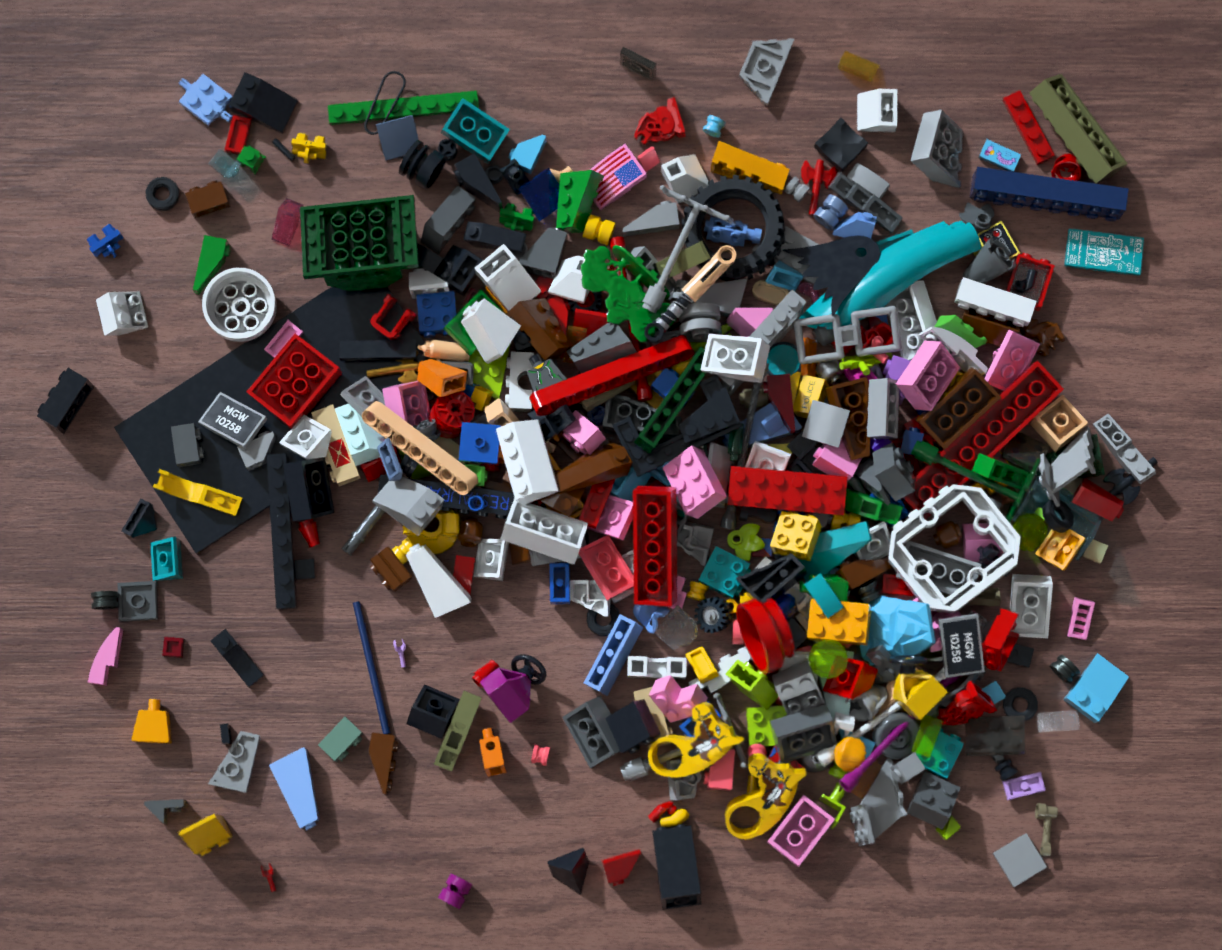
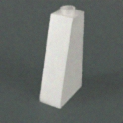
M416 544L409 548L410 551L406 554L407 559L435 618L471 602L472 598L426 544L422 546Z

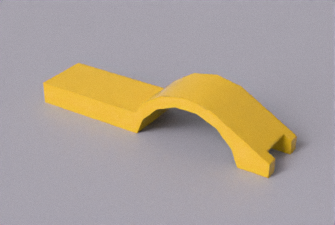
M159 469L158 473L161 475L158 484H154L153 488L236 516L242 497L207 485L188 481Z

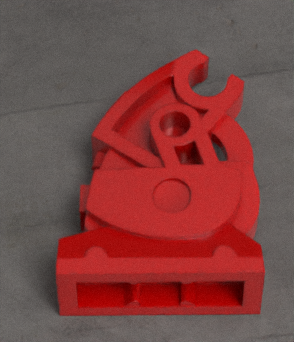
M675 97L667 100V106L657 107L656 111L653 113L647 112L640 119L634 135L635 140H638V137L643 135L645 138L641 141V144L645 145L649 140L659 142L670 140L675 136L679 138L686 137Z
M969 681L966 690L957 693L956 698L953 699V702L947 708L938 710L940 716H937L939 724L960 725L968 723L970 718L976 719L982 716L983 712L993 713L997 709L991 697L974 682Z

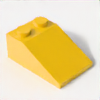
M213 814L179 831L180 836L195 855L201 854V856L212 852L211 848L216 845L222 847L230 842L229 839L233 837L223 816Z

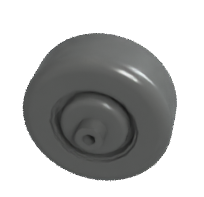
M902 711L892 713L873 728L872 738L877 748L897 726L904 722L909 723L907 728L882 753L890 759H903L911 755L917 749L921 740V730L918 723Z

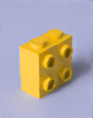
M781 511L770 544L773 553L783 556L793 554L797 559L811 561L822 527L819 519L813 515L803 516L794 511Z

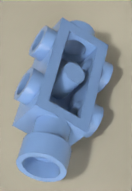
M711 217L710 221L706 220L704 231L707 232L706 239L713 242L728 243L732 246H744L745 240L759 244L762 229H748V224L738 220L735 221V226H732L724 220Z

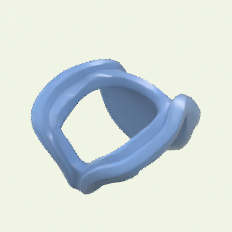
M634 605L633 614L636 619L651 634L655 633L658 628V618L665 617L670 611L667 607L654 605Z

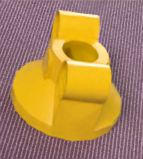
M450 508V511L440 510L435 516L440 523L439 528L435 532L423 530L417 536L403 525V534L407 535L413 546L416 544H420V546L426 544L434 554L445 552L453 546L459 534V514H455L452 508Z

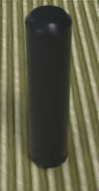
M278 139L272 141V144L290 161L295 160V156Z

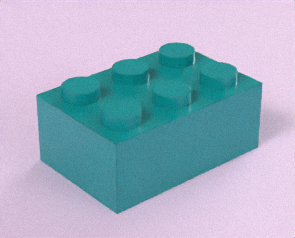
M462 98L440 133L471 154L475 153L476 157L488 164L510 129Z

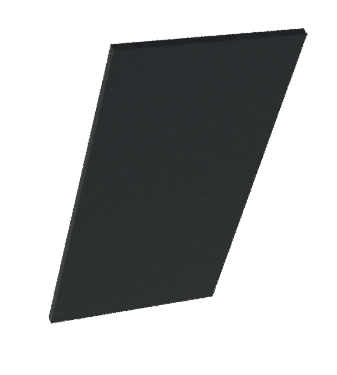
M330 287L271 325L261 336L243 343L114 427L152 487L154 484H158L161 475L158 472L161 469L188 481L207 485L242 497L237 514L233 516L153 488L196 554L270 507L267 463L248 471L237 448L238 445L198 423L203 414L221 392L266 416L267 421L253 440L259 438L258 435L263 432H273L276 436V441L270 454L286 453L288 455V463L304 460L305 458L279 443L291 429L246 393L274 359L264 349L287 320H289L303 331L301 336L303 340L336 364L342 371V374L307 417L313 418L311 412L330 405L338 408L349 404L340 395L341 392L363 377H367V370L402 364L396 360L340 361L339 358L340 341L391 340L375 329L370 323L372 316L375 313L377 314L384 305L383 300L387 294L392 295L388 287L346 291ZM398 302L395 303L380 323L390 332H392L404 314ZM411 321L400 332L401 336L395 339H416L417 347L418 345L425 344ZM417 348L419 354L413 362H421L431 358L424 356V352ZM404 373L368 379L383 393V388L403 384L398 381V378ZM426 387L428 401L431 402L438 395ZM194 423L201 431L199 446H202L204 451V458H201L202 464L178 467L176 465L171 427Z

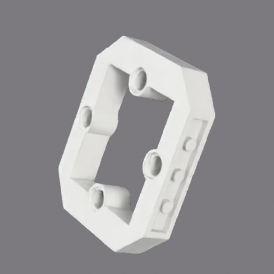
M953 484L950 488L947 485L938 492L940 495L935 499L931 497L924 502L923 505L925 507L921 510L915 509L908 515L909 519L904 523L901 520L892 527L894 530L891 533L888 557L890 565L921 603L929 604L930 611L952 614L956 613L1016 567L1020 544L1019 534L982 488ZM962 500L976 517L973 523L974 531L979 535L989 533L1005 554L985 569L980 567L971 569L967 575V583L945 599L930 580L932 573L931 564L925 560L916 562L903 545L923 529L935 526L940 516ZM925 513H931L934 519L932 521H926L923 518V515ZM980 520H986L988 522V527L981 528L978 525V522ZM921 566L925 567L927 569V574L919 575L917 573V568ZM980 574L982 581L979 583L974 582L972 575Z

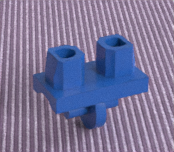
M108 224L102 229L106 235L105 238L99 240L96 234L87 238L90 246L89 249L95 257L101 253L104 257L112 254L114 258L117 256L115 250L120 248L117 242L122 240L123 236L118 229L115 230L112 225Z

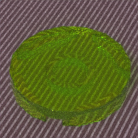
M1034 513L1021 515L1012 525L1020 536L1019 549L1023 551L1035 550L1036 547H1040L1047 537L1048 529L1044 520Z
M823 640L816 643L810 650V668L820 677H837L847 667V652L843 645L835 640Z

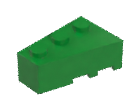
M594 170L560 173L557 229L564 230L568 234L584 232L592 209H590L594 198H597L598 192L596 191L600 181H603L604 175Z

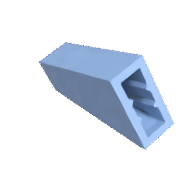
M303 747L269 766L299 828L308 830L317 825L316 821L319 820L309 755L307 749Z

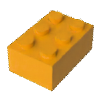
M811 599L807 632L809 640L868 646L872 609L870 604L840 601L844 608L830 618H827L815 599Z

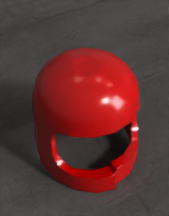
M1073 154L1060 155L1054 163L1051 176L1056 178L1057 175L1060 179L1079 181L1081 165L1077 162V157ZM1063 167L1070 168L1067 172L1072 171L1069 177L1064 178L1060 175V168L1064 172L1065 169Z

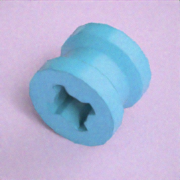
M709 115L707 118L708 123L703 127V131L710 136L718 138L721 135V128L725 126V122L716 116Z

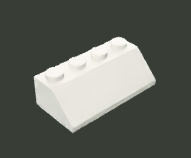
M964 277L958 286L954 301L960 308H972L981 315H994V318L997 320H1009L1019 327L1028 326L1036 305L1035 300Z
M924 280L916 281L885 305V307L895 306L897 308L902 345L900 354L901 358L908 360L913 359L924 342L919 334L934 327L937 323Z
M539 420L512 422L497 428L496 432L515 500L525 505L559 492Z
M514 498L500 539L575 564L588 523L531 503L524 505Z

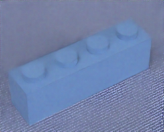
M620 614L584 684L608 696L643 627Z

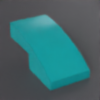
M821 574L804 584L827 618H830L844 608Z

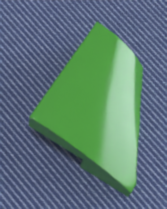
M956 315L940 316L934 326L958 335L974 348L982 346L987 342L986 337L979 338L972 333L974 328L965 324Z

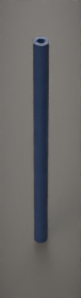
M358 601L353 603V608L383 734H389L391 732L361 604Z

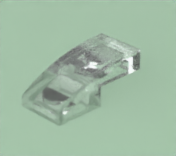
M1078 710L1036 713L1038 733L1080 730Z

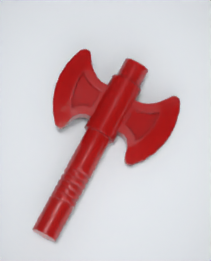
M805 160L801 168V177L804 184L807 185L809 180H813L809 215L811 216L817 211L822 182L825 184L826 189H828V186L837 174L834 166L830 170L824 171V160H817L815 169Z

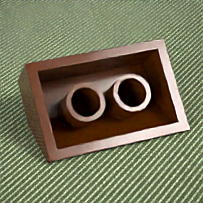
M972 308L964 309L961 317L965 324L974 328L972 333L979 338L986 337V343L998 347L1001 346L1008 330L1019 334L1020 327L1014 325L1012 321H1000L990 314L981 315Z

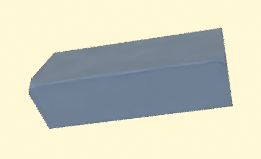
M387 438L377 446L389 481H400L403 472L391 440Z

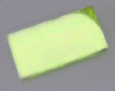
M925 715L911 752L930 758L943 721Z

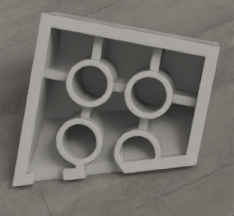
M943 110L923 113L911 162L932 181L956 188L961 187V181L958 180V171H961V164L958 160L959 153L962 152L963 130Z

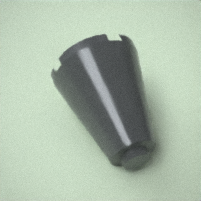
M990 238L964 271L963 277L984 284L1014 269L1016 262L1014 259L1011 261L1009 257L1011 252L1001 241L997 239L993 241V238Z

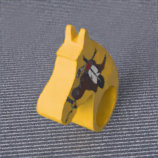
M702 702L692 710V717L697 723L694 729V737L680 735L663 736L651 745L648 752V761L651 768L661 776L685 777L702 771L717 762L733 745L741 743L745 739L734 734L733 726H729L720 720L711 703ZM668 741L676 744L684 755L682 756L683 763L678 769H667L659 762L657 750L662 742Z
M761 753L751 755L748 759V768L750 773L758 778L760 789L735 797L728 803L725 809V822L728 831L736 838L751 839L771 829L791 804L798 782L806 775L805 768L794 769L789 763H774ZM749 806L760 811L758 822L750 828L736 827L730 821V816L735 809Z

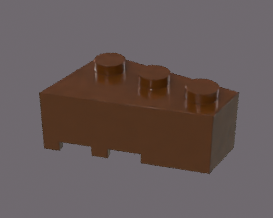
M546 298L519 301L506 313L507 316L513 317L521 325L519 330L521 332L525 331L531 339L529 342L544 360L557 359L571 347Z

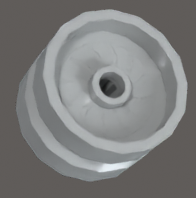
M704 302L688 304L687 309H684L679 317V322L681 323L679 327L680 335L686 336L689 342L697 343L707 342L709 334L722 335L721 323L719 322L721 319L720 307L716 304Z

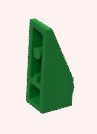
M204 235L193 286L195 294L199 295L225 263L226 257L230 256L231 246L227 239Z
M979 453L972 469L975 473L1019 490L1022 489L1027 475L1030 474L1027 471Z

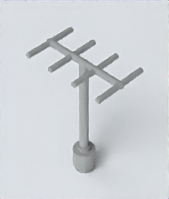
M664 185L660 186L664 194L678 199L690 207L693 206V209L658 283L654 287L649 286L642 301V307L653 313L660 309L667 295L664 292V286L699 211L702 210L710 216H715L730 223L732 226L736 224L729 215H724L709 208L707 205H702L687 198L685 195L669 190Z
M715 693L714 698H716L722 713L723 721L727 725L733 726L722 696L719 693ZM740 743L735 744L741 766L748 768V763ZM677 748L657 757L659 762L663 763L683 754ZM638 757L624 763V766H621L620 769L625 781H634L648 775V770H650L651 766L647 759L643 760L642 757Z

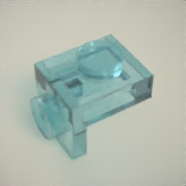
M221 149L217 151L208 163L224 178H233L240 170L238 168L240 163L233 160Z

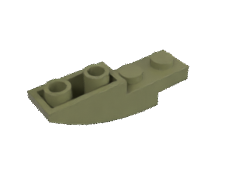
M465 690L463 691L434 765L449 771L453 770L482 697Z

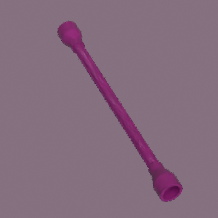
M961 676L947 677L939 681V683L946 688L948 685L955 683ZM904 722L897 726L858 768L847 773L839 781L840 786L850 793L857 786L863 772L907 728L909 723Z

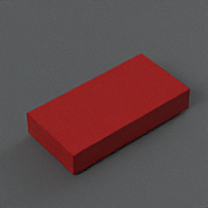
M233 115L224 149L226 153L240 154L247 144L252 119Z

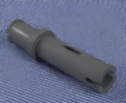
M376 505L358 529L351 533L352 536L341 549L352 556L360 543H364V538L385 511Z

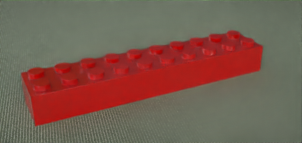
M1038 361L1033 362L1000 394L1001 398L945 450L941 449L938 453H941L940 456L972 471L979 453L993 457L1064 388ZM932 463L931 466L926 464L914 475L916 482H914L915 491L901 498V500L911 511L915 509L919 511L925 507L923 503L929 498L933 497L935 499L940 495L938 492L948 485L950 488L953 484L963 485L970 478L939 463ZM925 513V514L923 515V518L926 520V519L929 518L932 514H931V513Z

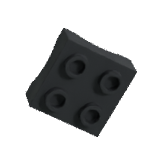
M840 118L815 143L814 148L839 172H842L867 147L868 142L859 136L844 119Z

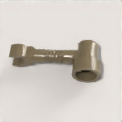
M1037 803L1035 818L1044 820L1040 855L1050 856L1052 818H1057L1058 808Z

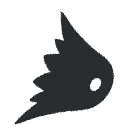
M850 236L810 247L783 249L786 253L804 258L798 261L799 264L810 265L802 275L805 277H818L814 283L813 290L828 287L825 299L833 296L831 304L832 316L837 312L847 295L866 276L880 258V250L877 243L865 236ZM858 248H865L867 250V254L864 257H858L855 252Z

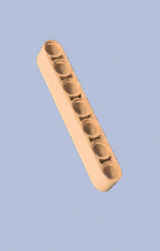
M373 402L362 412V419L368 426L384 438H390L392 444L460 495H466L478 484V477L473 471L381 402Z

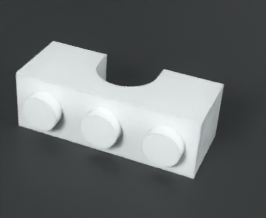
M511 352V357H507V368L510 369V376H506V387H509V395H505V404L509 406L512 412H530L532 410L529 397L533 391L522 389L518 385V381L522 376L528 375L527 371L533 368L529 358L534 356V352Z
M628 656L627 678L660 679L671 675L674 679H686L687 658Z

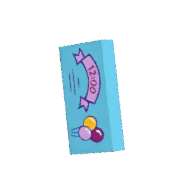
M987 139L978 158L1014 172L1021 154Z

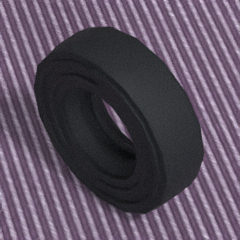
M157 177L151 180L145 191L149 205L159 211H167L173 208L178 203L180 197L177 184L167 177ZM161 187H165L170 191L169 197L163 201L158 200L155 196L156 191Z
M1053 500L1044 504L1042 513L1045 522L1050 528L1062 533L1073 526L1074 516L1067 504L1061 500L1060 506L1057 507ZM1054 510L1061 516L1062 521L1056 516Z
M610 603L609 612L611 622L607 626L599 625L596 621L598 613L589 609L586 622L588 628L594 634L599 636H608L620 615L619 610L612 603Z
M1017 687L1005 695L1003 709L1011 720L1025 722L1036 714L1038 701L1031 690ZM1018 697L1024 698L1028 703V707L1024 712H1018L1013 707V702Z

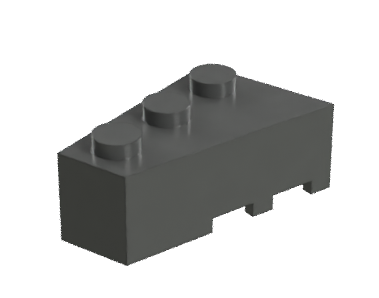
M609 322L566 352L582 374L637 351L619 325Z

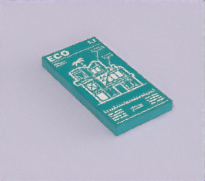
M1069 228L1064 266L1140 276L1144 238Z

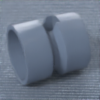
M829 194L823 202L824 207H819L813 217L823 227L833 230L839 223L838 218H843L849 208L841 199Z

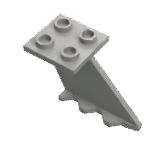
M1085 427L1051 465L1044 453L1040 454V484L1047 489L1048 498L1053 500L1056 507L1060 506L1059 490L1087 470H1090L1092 474L1096 473L1093 465L1095 458L1092 452L1094 445L1089 427Z
M892 759L885 761L860 805L850 808V820L855 826L854 837L859 846L875 843L874 840L900 817L907 815L903 807V794L898 786L899 781L895 780L890 768L893 766Z

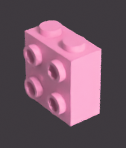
M842 438L839 448L822 443V447H818L813 455L815 460L812 465L827 475L846 476L848 482L853 477L862 458L851 461Z

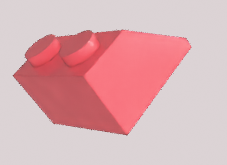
M731 749L714 763L708 772L705 771L704 784H707V789L732 790L735 750Z

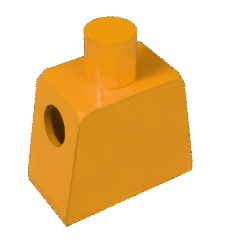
M149 699L148 710L138 711L132 735L133 742L172 744L169 712L160 711L161 700Z

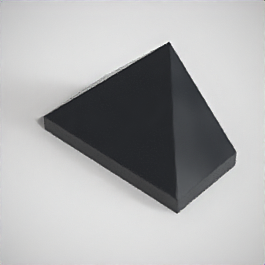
M143 499L139 500L121 532L132 538L157 530L153 504Z

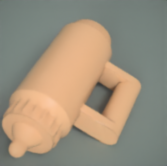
M426 340L425 344L418 345L417 347L424 352V356L436 359L439 362L440 360L464 362L469 361L470 357L455 342Z

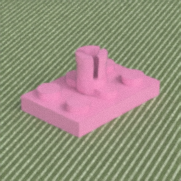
M1008 330L1000 348L997 349L998 352L994 351L992 355L993 362L985 376V380L991 386L1004 391L1029 367L1040 344Z
M609 495L596 529L589 526L586 529L624 540L633 520V502Z

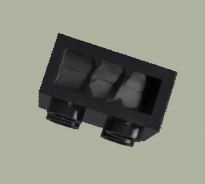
M645 699L633 701L606 718L621 753L630 752V754H634L641 750L640 747L642 745L647 746L654 743V738L661 735Z

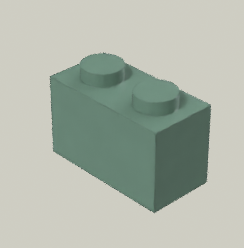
M344 717L318 746L335 762L338 760L343 761L348 756V750L351 746L356 747L363 738L361 736L363 733L349 719Z

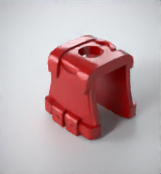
M387 294L383 300L384 305L377 314L375 313L372 316L370 323L389 339L395 340L401 336L400 332L409 321L415 319L417 314L411 309H407L392 332H390L380 323L395 305L397 299Z

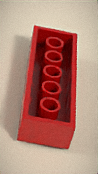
M731 466L727 505L844 516L847 477Z
M637 486L633 489L635 605L673 606L677 602L676 487Z

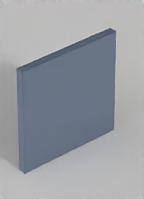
M413 115L376 124L385 161L404 156L414 142L419 140Z

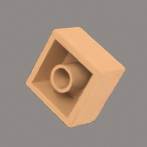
M1061 395L1033 418L1030 425L1056 453L1078 436L1087 426L1088 422L1067 398Z

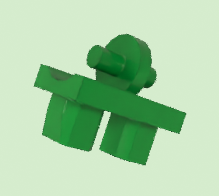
M507 203L504 209L501 208L499 223L514 231L523 232V230L532 232L534 223L533 209L524 208L523 212L519 213L516 212L514 204Z

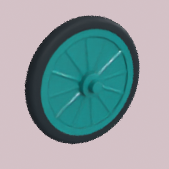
M778 342L770 347L766 362L769 364L768 375L790 374L791 376L796 372H801L797 346L789 342Z

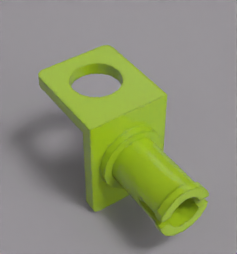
M838 782L830 797L822 794L819 798V801L839 812L831 829L835 828L846 808L840 803L846 791L842 788L839 792L841 786Z

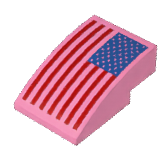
M626 144L616 149L590 169L604 175L603 181H600L596 191L598 192L597 198H594L593 202L599 210H602L629 192L633 186L647 178V173Z

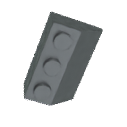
M601 695L585 702L562 717L590 768L621 752L607 723L606 718L611 713Z
M826 704L770 721L772 736L781 764L818 753L824 748L837 744L833 718Z

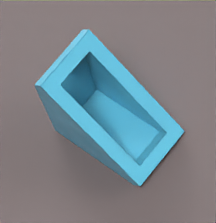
M779 260L768 275L766 282L795 291L804 276Z

